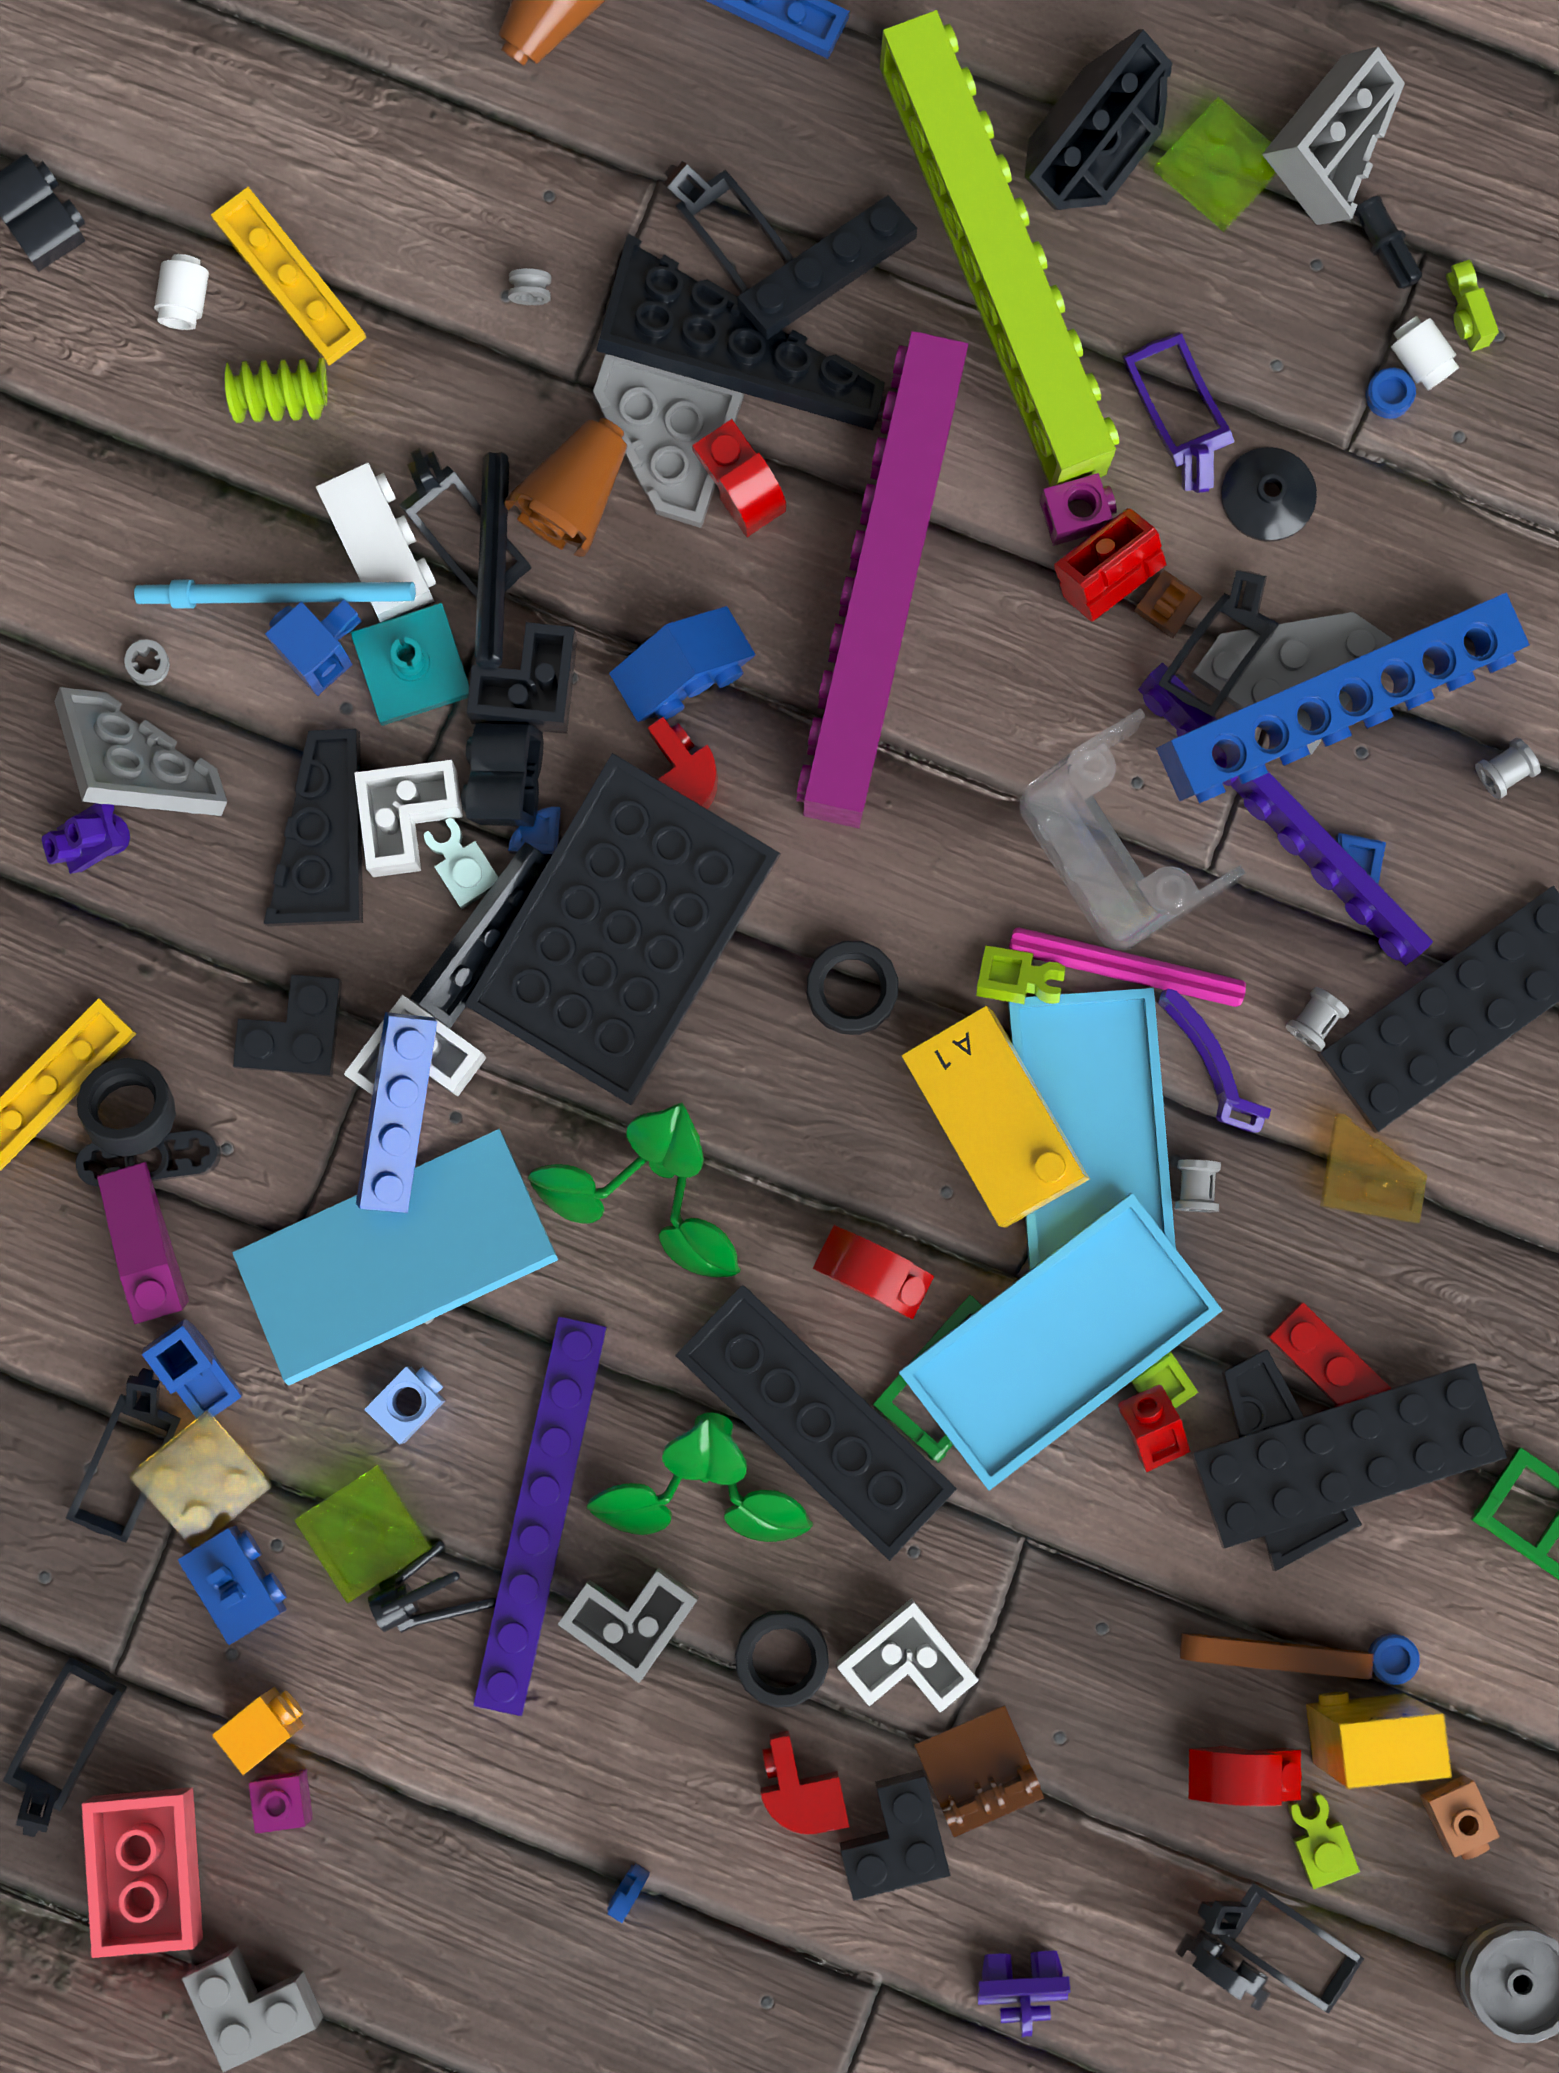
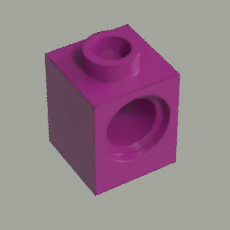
M1099 473L1045 488L1039 501L1053 546L1093 535L1113 519L1112 514L1117 513L1113 491L1109 485L1103 487ZM1077 499L1084 500L1091 506L1093 514L1085 518L1077 517L1070 512L1068 503Z
M307 1769L260 1775L249 1782L255 1834L305 1827L313 1819Z

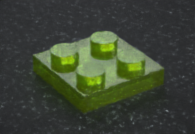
M1219 96L1164 154L1154 168V172L1223 232L1277 175L1262 155L1271 142Z
M377 1465L294 1520L347 1604L433 1548L380 1465Z

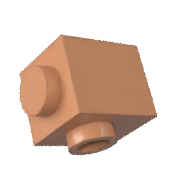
M1465 1775L1419 1795L1444 1851L1454 1858L1460 1855L1463 1860L1477 1857L1490 1849L1488 1842L1500 1837L1475 1781Z

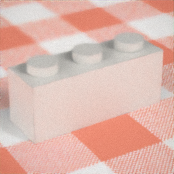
M366 463L316 486L361 582H414L416 597L414 601L371 602L380 622L409 614L434 602L429 587L437 583L425 558L415 561L408 545L416 542V539L405 516L403 515L395 519L388 505L389 502L396 498L384 473L375 476L369 463Z

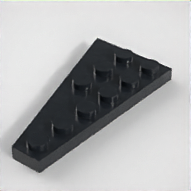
M629 233L627 234L596 351L873 431L878 419L885 382L837 354L827 357L808 346L806 344L808 338L794 329L790 334L781 330L766 340L738 308L737 296L708 279L695 280L678 270L679 262L665 254L659 259L640 248L641 240Z

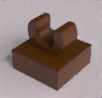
M1163 570L1137 605L1134 612L1173 639L1203 597L1169 572Z

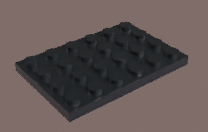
M612 753L466 1001L465 1006L629 1105H633L781 853Z

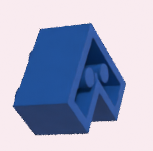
M725 606L664 625L609 674L637 722L656 716L658 719L664 717L667 720L684 709L685 706L682 701L687 696L689 698L697 696L710 688L714 683H717L718 687L722 688L739 679L744 674L741 667L756 654L729 608Z

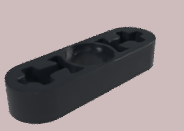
M199 1130L168 1133L161 1143L156 1146L162 1154V1162L157 1170L150 1173L152 1181L208 1174L220 1162V1145L212 1135ZM199 1139L201 1146L210 1149L209 1155L202 1157L200 1166L196 1167L194 1160L188 1158L175 1159L178 1170L171 1171L173 1156L168 1142L175 1141V1151H186L193 1148L194 1140ZM91 1143L79 1152L76 1159V1170L79 1177L85 1183L99 1187L98 1173L90 1171L88 1163L96 1161V1153L100 1151L103 1158L113 1160L123 1157L106 1153ZM136 1155L125 1157L126 1167L136 1164ZM123 1167L107 1168L104 1170V1173L115 1171Z

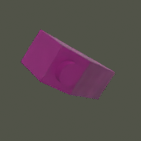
M146 1161L98 1175L97 1179L119 1277L134 1324L182 1311L189 1302V1298Z

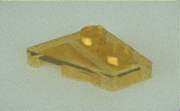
M1336 1114L1320 1207L1413 1224L1420 1223L1427 1174L1409 1161H1404L1378 1138L1374 1139L1355 1125L1347 1115Z

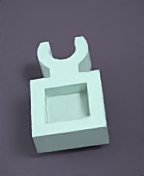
M449 817L445 820L448 828L451 830V838L447 842H436L429 831L424 833V839L434 853L444 855L446 858L434 867L460 908L463 909L486 895L499 877L476 841L464 848L462 847L461 829Z

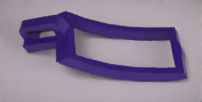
M1177 332L1163 339L1149 342L1122 357L1162 443L1177 467L1182 465V489L1184 491L1193 490L1196 493L1209 492V488H1214V451L1234 443V439L1229 426L1221 415L1200 375L1182 333ZM1174 345H1177L1188 372L1213 421L1218 427L1214 431L1177 447L1164 426L1135 365V362ZM1192 455L1197 457V478L1193 479Z
M1169 988L1161 991L1158 1004L1190 1039L1202 1058L1212 1080L1219 1104L1216 1114L1217 1120L1248 1132L1261 1131L1265 1119H1269L1271 1108L1239 1098L1230 1065L1219 1042L1203 1018L1177 991ZM1231 1110L1251 1117L1250 1124L1230 1118Z

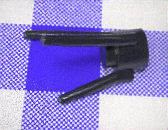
M438 1541L394 1576L379 1582L380 1591L368 1596V1603L375 1621L383 1632L398 1627L402 1633L417 1625L494 1608L497 1599L489 1598L413 1615V1613L419 1611L418 1600L445 1588L460 1578V1574L454 1571L415 1590H412L407 1583L400 1586L401 1583L445 1548L444 1542Z

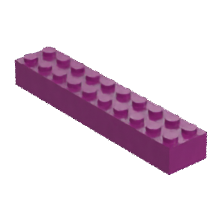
M911 331L908 346H898L891 388L898 389V392L888 391L880 432L888 436L887 439L877 438L870 479L877 480V484L867 483L861 508L860 524L867 526L866 532L856 530L849 570L856 571L855 578L846 576L840 600L839 616L846 617L844 625L835 623L828 662L835 663L834 672L824 670L818 696L817 708L823 709L825 712L823 719L813 718L808 739L807 755L814 756L812 766L803 764L797 787L796 801L804 803L803 816L860 828L969 343Z

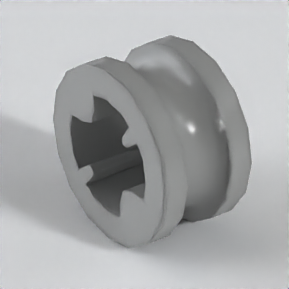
M528 268L516 269L509 273V282L514 285L508 291L510 301L522 305H542L551 301V293L546 289V286L551 284V274L543 270Z
M149 639L139 640L127 649L124 657L125 668L131 679L140 685H156L168 674L170 667L169 658L164 648L156 641ZM150 651L158 654L154 657L155 661L160 663L156 671L148 668L144 674L137 672L140 669L138 663L135 662L138 655L146 657Z

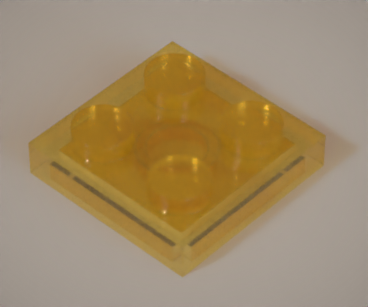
M208 1410L130 1473V1479L193 1549L202 1545L271 1488L269 1479Z

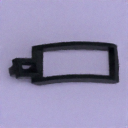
M684 161L678 166L671 164L664 174L668 179L663 184L681 200V202L675 205L681 217L708 248L740 294L748 290L747 286L717 244L694 217L696 213L728 190L735 195L752 216L785 264L794 259L763 214L726 170L707 183ZM686 176H688L698 187L694 186V185L686 178Z
M421 448L410 452L413 462L408 464L417 491L405 499L399 506L440 558L477 600L478 588L451 558L416 513L452 484L479 518L481 516V505L449 466L442 469L434 451L426 454ZM430 468L433 469L435 476L431 473ZM508 538L506 550L517 563L506 571L505 591L532 569L529 562Z
M1236 570L1231 595L1224 593L1203 618L1158 684L1159 686L1174 694L1184 703L1196 707L1212 717L1217 714L1239 679L1273 636L1279 625L1277 622L1259 613L1267 576L1250 571ZM1243 581H1246L1241 607H1237ZM1220 612L1261 636L1240 662L1213 704L1210 705L1172 683L1171 680L1196 643Z
M142 1368L138 1376L129 1375L126 1383V1395L120 1394L65 1518L91 1531L125 1543L133 1530L181 1418L159 1409L160 1381L154 1380L153 1370ZM137 1391H140L141 1396L137 1401ZM120 1413L167 1431L125 1526L79 1508Z
M72 1657L66 1662L47 1694L3 1779L7 1784L24 1792L16 1821L17 1826L23 1827V1835L35 1837L38 1831L47 1832L53 1808L61 1811L68 1801L92 1751L127 1690V1686L112 1679L104 1672ZM72 1673L110 1693L113 1697L81 1752L63 1790L20 1768L49 1710ZM45 1804L44 1812H43V1815H42V1817H41L43 1805Z
M1254 1882L1241 1902L1202 1901L1197 1911L1206 1921L1203 1926L1205 1931L1209 1934L1219 1935L1218 1939L1328 2014L1344 1993L1364 1960L1358 1953ZM1262 1898L1347 1955L1321 1998H1318L1235 1941ZM1223 1917H1224L1229 1923H1227V1922H1222Z

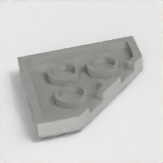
M605 354L593 391L594 398L605 419L615 423L623 430L624 436L622 439L627 444L625 457L657 515L702 528L716 484L692 451V445L730 419L736 423L744 393Z
M1354 612L1279 624L1273 636L1249 665L1225 701L1241 710L1390 644L1393 639ZM1251 629L1220 634L1193 671L1191 677L1218 695L1261 635ZM1341 690L1339 700L1343 708L1346 707L1351 697ZM1298 709L1297 719L1299 724L1304 729L1310 730L1311 719L1304 710ZM1322 739L1307 745L1310 754L1306 756L1307 758L1312 755Z
M64 687L59 688L54 702L82 802L179 811L192 814L222 815L227 799L217 768L202 758L196 761V763L174 749L177 741L147 720L139 725L120 712L122 703L109 694Z

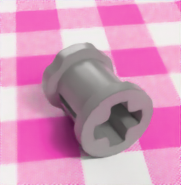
M1518 737L1510 741L1509 748L1490 761L1482 759L1475 764L1476 772L1489 793L1499 800L1507 795L1509 787L1524 777H1535L1541 773L1540 764L1534 752Z
M1315 987L1309 994L1311 1000L1296 1020L1288 1021L1286 1029L1306 1046L1316 1051H1322L1325 1047L1324 1038L1339 1018L1343 1019L1346 1017L1349 1009L1329 992Z
M1179 1160L1177 1168L1182 1171L1180 1200L1175 1202V1210L1207 1213L1219 1212V1204L1214 1202L1216 1172L1220 1171L1221 1162Z

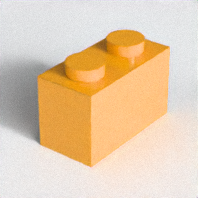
M273 1687L249 1704L212 1734V1736L242 1775H244L305 1726L299 1719L303 1715V1710L289 1692L285 1690L280 1694Z

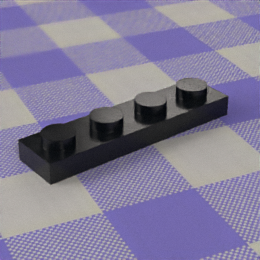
M887 195L737 297L738 308L767 340L917 238V227L890 196Z
M526 842L522 845L411 995L410 999L447 1027L451 1028L466 1008V1001L549 862L546 856Z

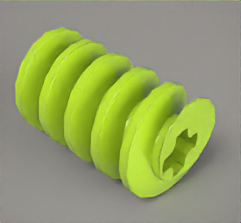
M305 358L299 359L296 373H291L286 360L281 359L276 374L271 373L266 360H261L258 374H252L248 362L242 361L239 374L233 375L227 362L225 367V393L228 409L233 420L236 423L244 422L247 410H249L252 419L255 422H261L264 419L266 409H268L274 421H281L287 407L290 417L296 421L302 418L305 406L313 420L320 419L324 405L326 407L328 402L327 373L324 358L318 359L315 372H310Z

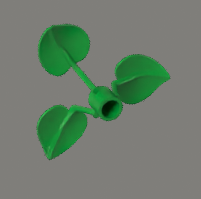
M682 1102L661 1111L639 1115L630 1122L626 1131L627 1138L639 1157L602 1188H596L595 1182L588 1172L566 1164L541 1166L533 1169L528 1176L531 1186L550 1209L569 1221L588 1224L599 1220L604 1213L605 1208L600 1199L609 1196L641 1166L649 1161L650 1169L658 1176L663 1178L677 1176L670 1221L673 1226L663 1227L659 1233L660 1243L667 1255L682 1268L702 1276L730 1277L735 1276L741 1270L737 1263L736 1250L728 1236L720 1228L702 1219L688 1218L683 1221L681 1217L686 1179L698 1174L704 1161L700 1136Z
M718 1413L698 1415L694 1420L691 1430L674 1438L664 1447L662 1461L674 1475L662 1494L657 1496L652 1488L644 1484H620L607 1488L589 1499L586 1508L596 1518L617 1530L635 1535L657 1533L665 1529L671 1522L672 1513L665 1505L671 1501L682 1478L687 1480L700 1479L703 1483L711 1481L728 1486L730 1500L735 1505L725 1510L724 1520L730 1528L746 1538L764 1542L784 1541L800 1536L813 1527V1522L809 1520L803 1506L782 1492L756 1490L746 1494L744 1497L739 1493L737 1482L746 1475L747 1462L731 1438L733 1430L732 1421Z

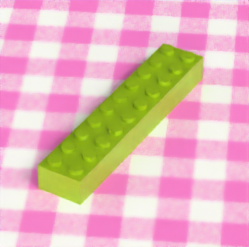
M937 10L884 29L880 70L1048 484L1052 487L1099 473L1100 478L1106 476L1116 451L1115 445L1119 444L1116 427L1110 417L1103 418L1097 403V401L1101 400V393L1093 373L1085 374L1079 357L1083 356V349L1075 329L1067 330L1061 314L1065 312V304L1057 285L1049 286L1043 271L1047 269V260L1039 241L1031 242L1025 227L1030 224L1025 204L1020 197L1014 199L1008 185L1012 181V176L1007 160L1003 154L996 156L990 139L994 138L990 118L985 110L978 112L972 97L976 95L972 74L968 67L961 69L955 53L959 51L954 30L950 24L943 26Z

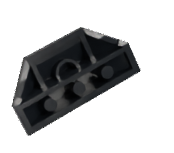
M1138 29L1087 64L1028 139L1024 177L1054 210L1107 205L1163 132L1167 105V77L1171 76L1172 62L1144 29Z

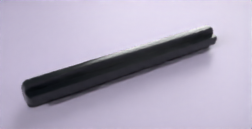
M503 452L486 453L483 457L475 642L476 663L481 668H497L502 664L508 521V509L505 507V500L509 493L510 466L508 456Z

